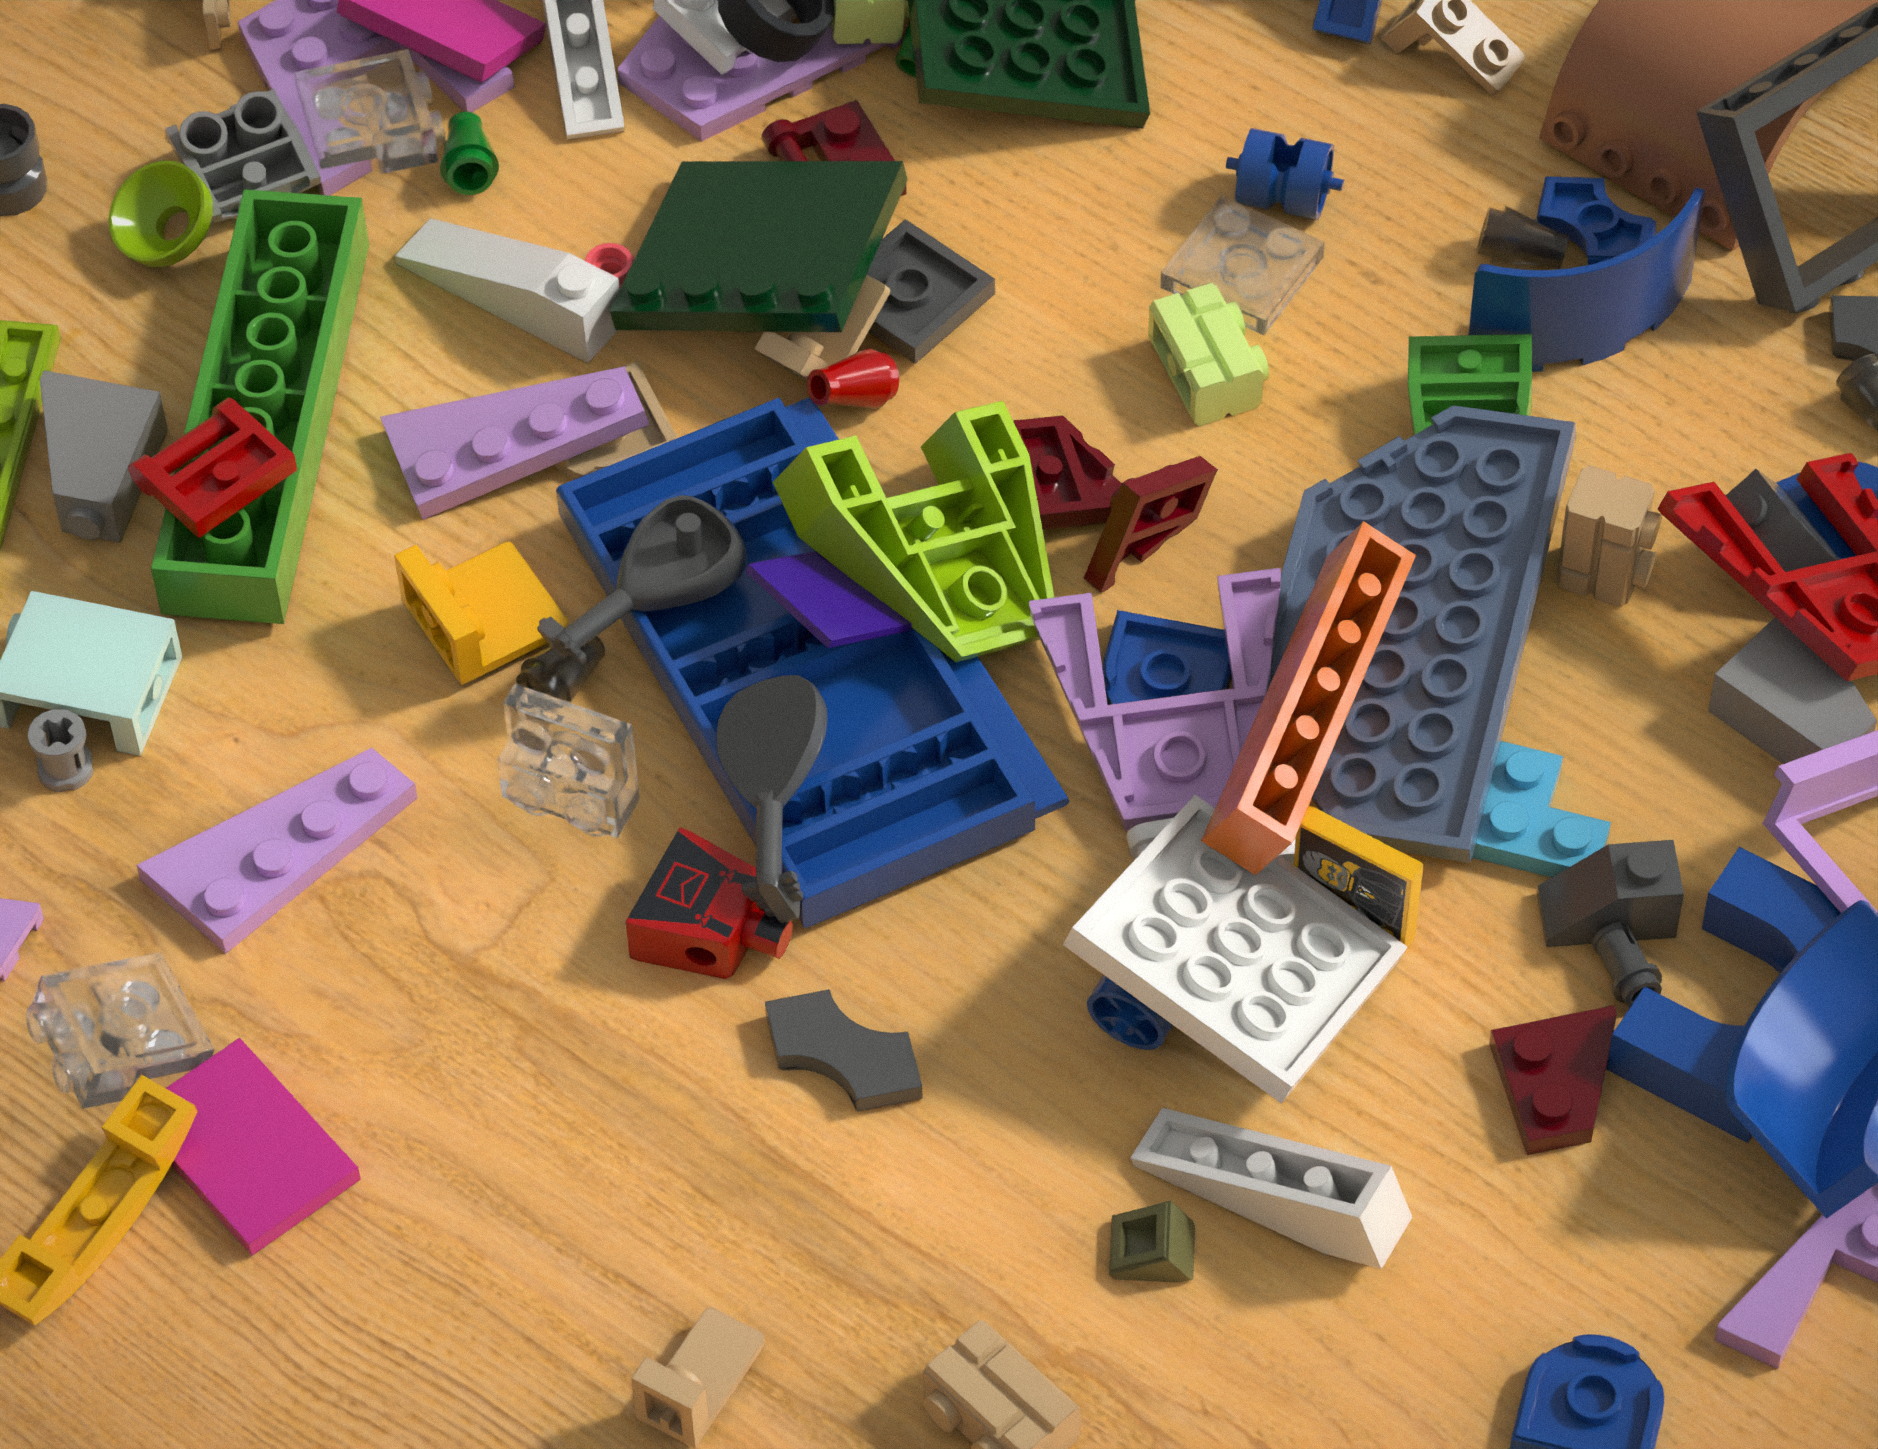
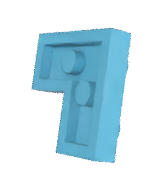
M1501 741L1472 858L1552 878L1605 847L1609 838L1611 822L1550 807L1561 773L1563 756Z

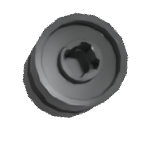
M0 104V216L18 215L31 210L41 202L47 191V176L43 159L39 155L40 145L35 124L27 112L17 106Z

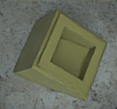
M1172 1201L1113 1215L1109 1275L1114 1280L1160 1282L1192 1280L1195 1246V1225L1193 1221Z

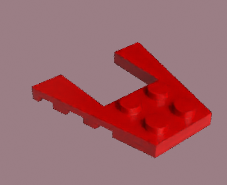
M1852 453L1806 462L1796 480L1857 556L1787 572L1783 570L1715 482L1667 491L1657 508L1658 511L1845 681L1848 682L1878 674V500L1871 488H1864L1862 490L1853 473L1859 463Z

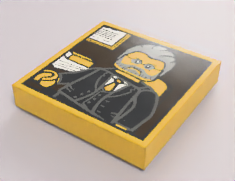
M1308 806L1295 836L1293 865L1409 947L1416 936L1423 864L1317 808Z

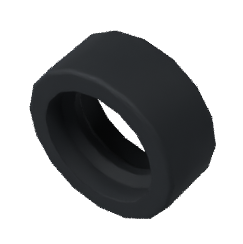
M718 0V12L728 32L741 46L758 57L775 62H788L800 59L815 46L832 21L834 3L833 0H786L794 9L800 24L781 20L767 11L758 0Z

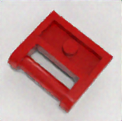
M229 397L212 409L213 416L153 457L143 455L128 466L130 476L137 487L147 496L153 495L198 538L297 471L295 455L241 405ZM228 436V438L225 439L223 442H221L220 444L206 452L204 455H202L201 457L187 465L185 468H183L173 476H170V474H172L173 472L187 464L189 461H191L192 459H194L195 457L209 449L211 446H213L214 444Z

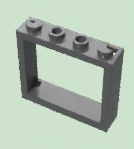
M1878 2L1696 111L1758 304L1787 310L1789 313H1801L1810 310L1820 302L1821 296L1839 285L1849 284L1860 279L1865 273L1864 269L1878 261V217L1797 267L1755 135V131L1878 57Z

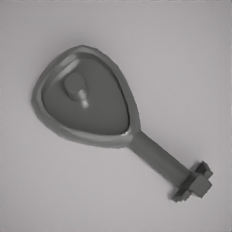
M685 495L666 499L653 508L639 522L632 533L619 565L616 590L566 628L550 616L539 621L537 630L562 657L571 655L576 661L583 664L587 661V656L580 648L631 609L653 611L683 606L715 596L731 586L742 575L747 563L744 540L735 525L709 503L693 496Z
M799 675L769 678L737 692L725 705L718 719L716 734L717 752L725 772L738 792L751 805L757 808L755 882L742 884L741 892L745 896H749L752 902H756L759 908L764 909V913L768 917L776 916L781 923L799 919L800 901L803 900V892L800 890L798 875L793 871L782 874L783 807L802 785L818 758L826 737L828 709L821 693L814 684Z

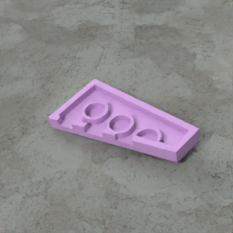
M625 366L380 417L423 520L650 425Z
M370 748L137 864L140 880L226 954L417 799L415 783L373 748Z

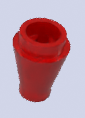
M871 348L859 351L825 368L815 369L810 372L807 378L808 395L812 402L818 406L832 404L877 409L884 406L888 400H891L899 388V372L894 360L888 354L879 353Z

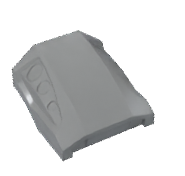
M275 89L266 92H250L241 97L236 105L234 104L230 106V109L217 114L207 111L193 113L183 121L180 132L176 125L165 128V139L172 146L180 162L198 174L210 191L213 200L211 224L237 218L244 189L302 193L321 183V176L299 129L286 112Z

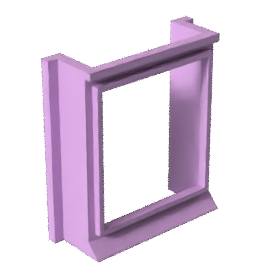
M1878 730L1779 765L1774 775L1782 785L1762 823L1841 913L1860 900L1867 901L1871 906L1872 904L1801 824L1878 796Z

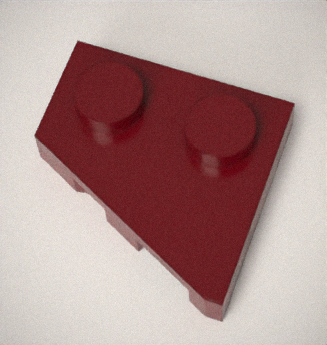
M1063 415L1013 420L1030 456L1042 530L1106 523L1112 510L1110 507L1111 497L1122 484L1112 475L1115 464L1099 449L1087 444L1083 434Z
M1197 456L1124 481L1111 497L1110 507L1112 510L1083 579L1098 591H1107L1115 584V573L1122 560L1132 554L1139 561H1145L1160 549L1166 540L1179 534L1193 523L1199 516L1218 469L1203 457Z
M1614 1005L1491 1030L1489 1045L1527 1155L1592 1142L1611 1038L1617 1016Z

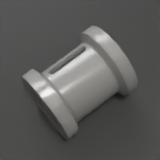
M53 709L43 712L33 720L27 735L31 750L38 756L37 773L39 780L46 788L55 792L77 790L85 785L93 775L92 755L90 750L84 745L87 733L83 720L76 713L66 709Z

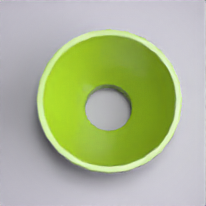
M157 161L141 167L123 182L111 203L109 231L112 241L119 251L131 260L148 267H166L180 262L198 248L210 228L213 215V200L210 191L199 175L185 164L176 161ZM187 212L189 222L185 232L174 240H165L164 227L169 218L176 213Z

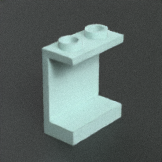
M31 591L21 614L15 613L12 616L7 629V646L0 660V727L10 729L20 704L50 710L66 709L79 716L109 721L116 750L141 756L182 659L174 619Z

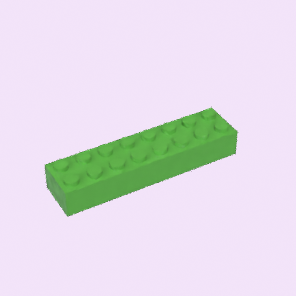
M247 189L243 191L184 435L213 416L212 409L229 397L241 405L295 455L297 471L200 538L193 534L167 508L165 509L151 566L162 615L284 624L369 249L362 198ZM226 436L225 438L211 446L209 449H207L206 451H204L203 453L189 461L187 464L176 470L174 474H176L177 472L185 468L187 465H189L190 463L204 455L206 452H208L209 450L223 442L225 439L228 438V436Z

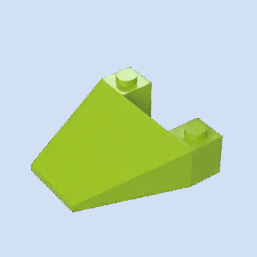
M1004 401L954 412L920 446L939 484L937 486L886 498L857 436L806 447L773 481L791 523L801 540L856 583L911 622L913 629L955 662L1040 640L1031 620L1029 601L1054 598L1030 456Z

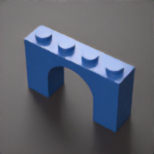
M1739 847L1708 892L1701 929L1760 958L1781 973L1792 959L1823 928L1839 916L1841 912L1817 885ZM1644 986L1612 1034L1606 1070L1746 1143H1749L1753 1137L1732 1114L1727 1106L1725 1095L1729 1063L1745 1025H1728L1712 1021Z

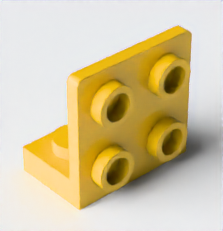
M509 541L503 542L448 570H445L439 562L431 565L417 544L394 555L402 602L461 686L547 644L546 640L537 630L541 619H547L551 616L564 628L569 625L568 619L513 543Z

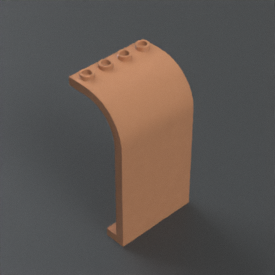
M1599 0L1581 27L1565 58L1551 96L1539 139L1673 217H1676L1686 205L1695 187L1705 189L1699 232L1733 251L1739 246L1696 111L1878 2V0ZM1829 87L1755 131L1768 174L1795 126L1810 106Z

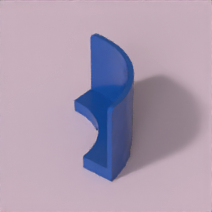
M1695 187L1686 205L1662 231L1638 247L1614 258L1591 265L1557 270H1520L1480 264L1474 276L1468 335L1532 334V372L1543 371L1545 363L1579 359L1583 366L1624 351L1625 342L1643 333L1649 327L1653 331L1657 329L1673 313L1684 297L1692 279L1705 189Z
M1864 900L1852 904L1823 928L1792 959L1771 984L1741 1032L1734 1048L1726 1077V1102L1732 1114L1826 1219L1878 1183V913Z

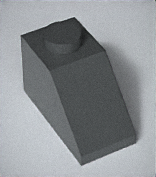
M1755 469L1725 495L1785 572L1840 560L1787 491L1759 470Z
M1674 840L1608 844L1538 885L1537 897L1546 947L1592 944V939L1597 932L1607 925L1621 922L1622 926L1625 923L1629 924L1636 941L1676 938L1684 892Z

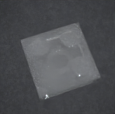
M1221 195L1161 271L1160 288L1173 294L1179 293L1182 296L1189 289L1213 283L1214 286L1218 287L1226 303L1233 301L1237 303L1243 315L1245 327L1265 335L1323 259L1325 242Z

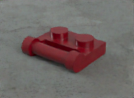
M857 100L793 123L786 119L776 120L764 129L761 136L768 152L773 157H779L781 161H808L802 150L811 146L820 161H895ZM906 185L901 196L907 194Z

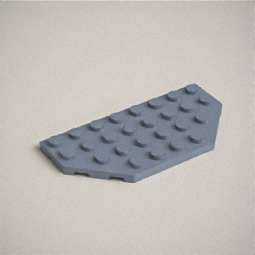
M1453 405L1433 416L1431 426L1405 441L1399 436L1358 459V468L1329 483L1325 478L1304 490L1281 573V592L1269 686L1327 556L1363 521L1416 555L1312 796L1313 802L1320 811L1400 852L1471 863L1576 440L1575 422Z

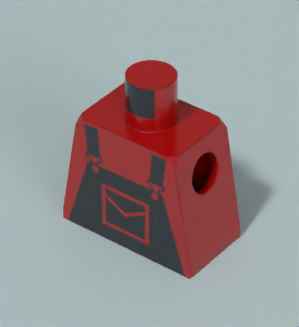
M679 827L625 922L629 958L722 979L729 978L735 974L749 948L780 959L789 945L793 923L791 921L781 923L776 916L768 917L764 913V909L759 908L756 902H752L749 896H745L741 892L742 884L755 882L756 867Z

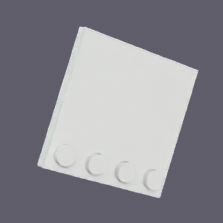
M1195 794L1072 927L1063 945L1282 1104L1397 965L1408 947L1281 855H1278L1258 874L1254 875L1203 843L1201 839L1215 808Z

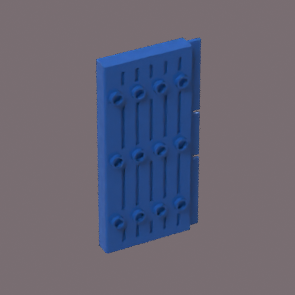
M810 397L786 407L780 398L774 399L564 483L556 489L559 515L607 596L616 590L619 565L632 533L639 522L653 508L666 499L685 495L693 496L709 503L735 525L743 538L747 552V563L742 575L731 586L715 596L683 606L653 611L631 609L621 617V620L755 846L757 808L751 805L738 792L721 764L717 752L716 734L718 719L727 702L737 692L769 678L799 675L814 684L821 693L828 709L826 737L821 752L802 785L783 807L782 874L793 871L798 875L800 890L803 892V900L800 901L799 920L804 928L811 927L1035 830L1036 818L1060 809L1070 801L978 657L955 662L915 629L827 648L745 572L747 565L750 563L815 551L798 537L773 484V481L806 447L839 440L819 407L812 402Z

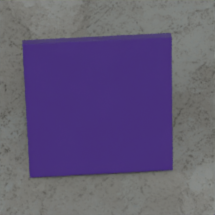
M816 551L750 563L745 570L754 581L827 648L902 633L913 629L911 622L856 583Z

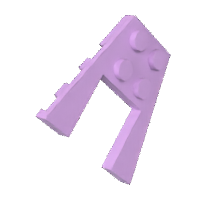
M275 0L238 21L240 38L265 87L268 86L269 90L275 89L283 107L299 129L321 176V183L317 185L321 195L330 196L372 171L370 154L314 98L397 50L401 49L464 112H474L514 88L513 72L506 66L480 83L340 16V14L336 13L338 0Z
M658 16L618 67V79L620 85L702 142L766 111L765 103L786 93L795 97L813 88L812 81L836 69L845 73L865 63V55L886 45L891 49L900 46L903 41V34L898 43H871L870 39H866L863 44H837L833 40L831 25H829L811 51L796 61L775 62L758 57L754 53L745 50L736 57L734 67L724 75H721L666 21Z
M1280 568L1217 576L1233 682L1232 689L1107 705L1092 593L1029 601L1031 620L1125 831L1141 823L1174 818L1195 794L1216 808L1269 688L1281 592Z
M1878 1183L1827 1219L1822 1215L1720 1321L1717 1326L1715 1341L1778 1369L1832 1263L1878 1283Z

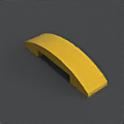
M144 1075L139 1077L102 1125V1129L107 1137L106 1141L29 1240L19 1234L0 1258L1 1306L35 1326L61 1306L85 1283L122 1240L157 1190L190 1130L198 1112L195 1105Z

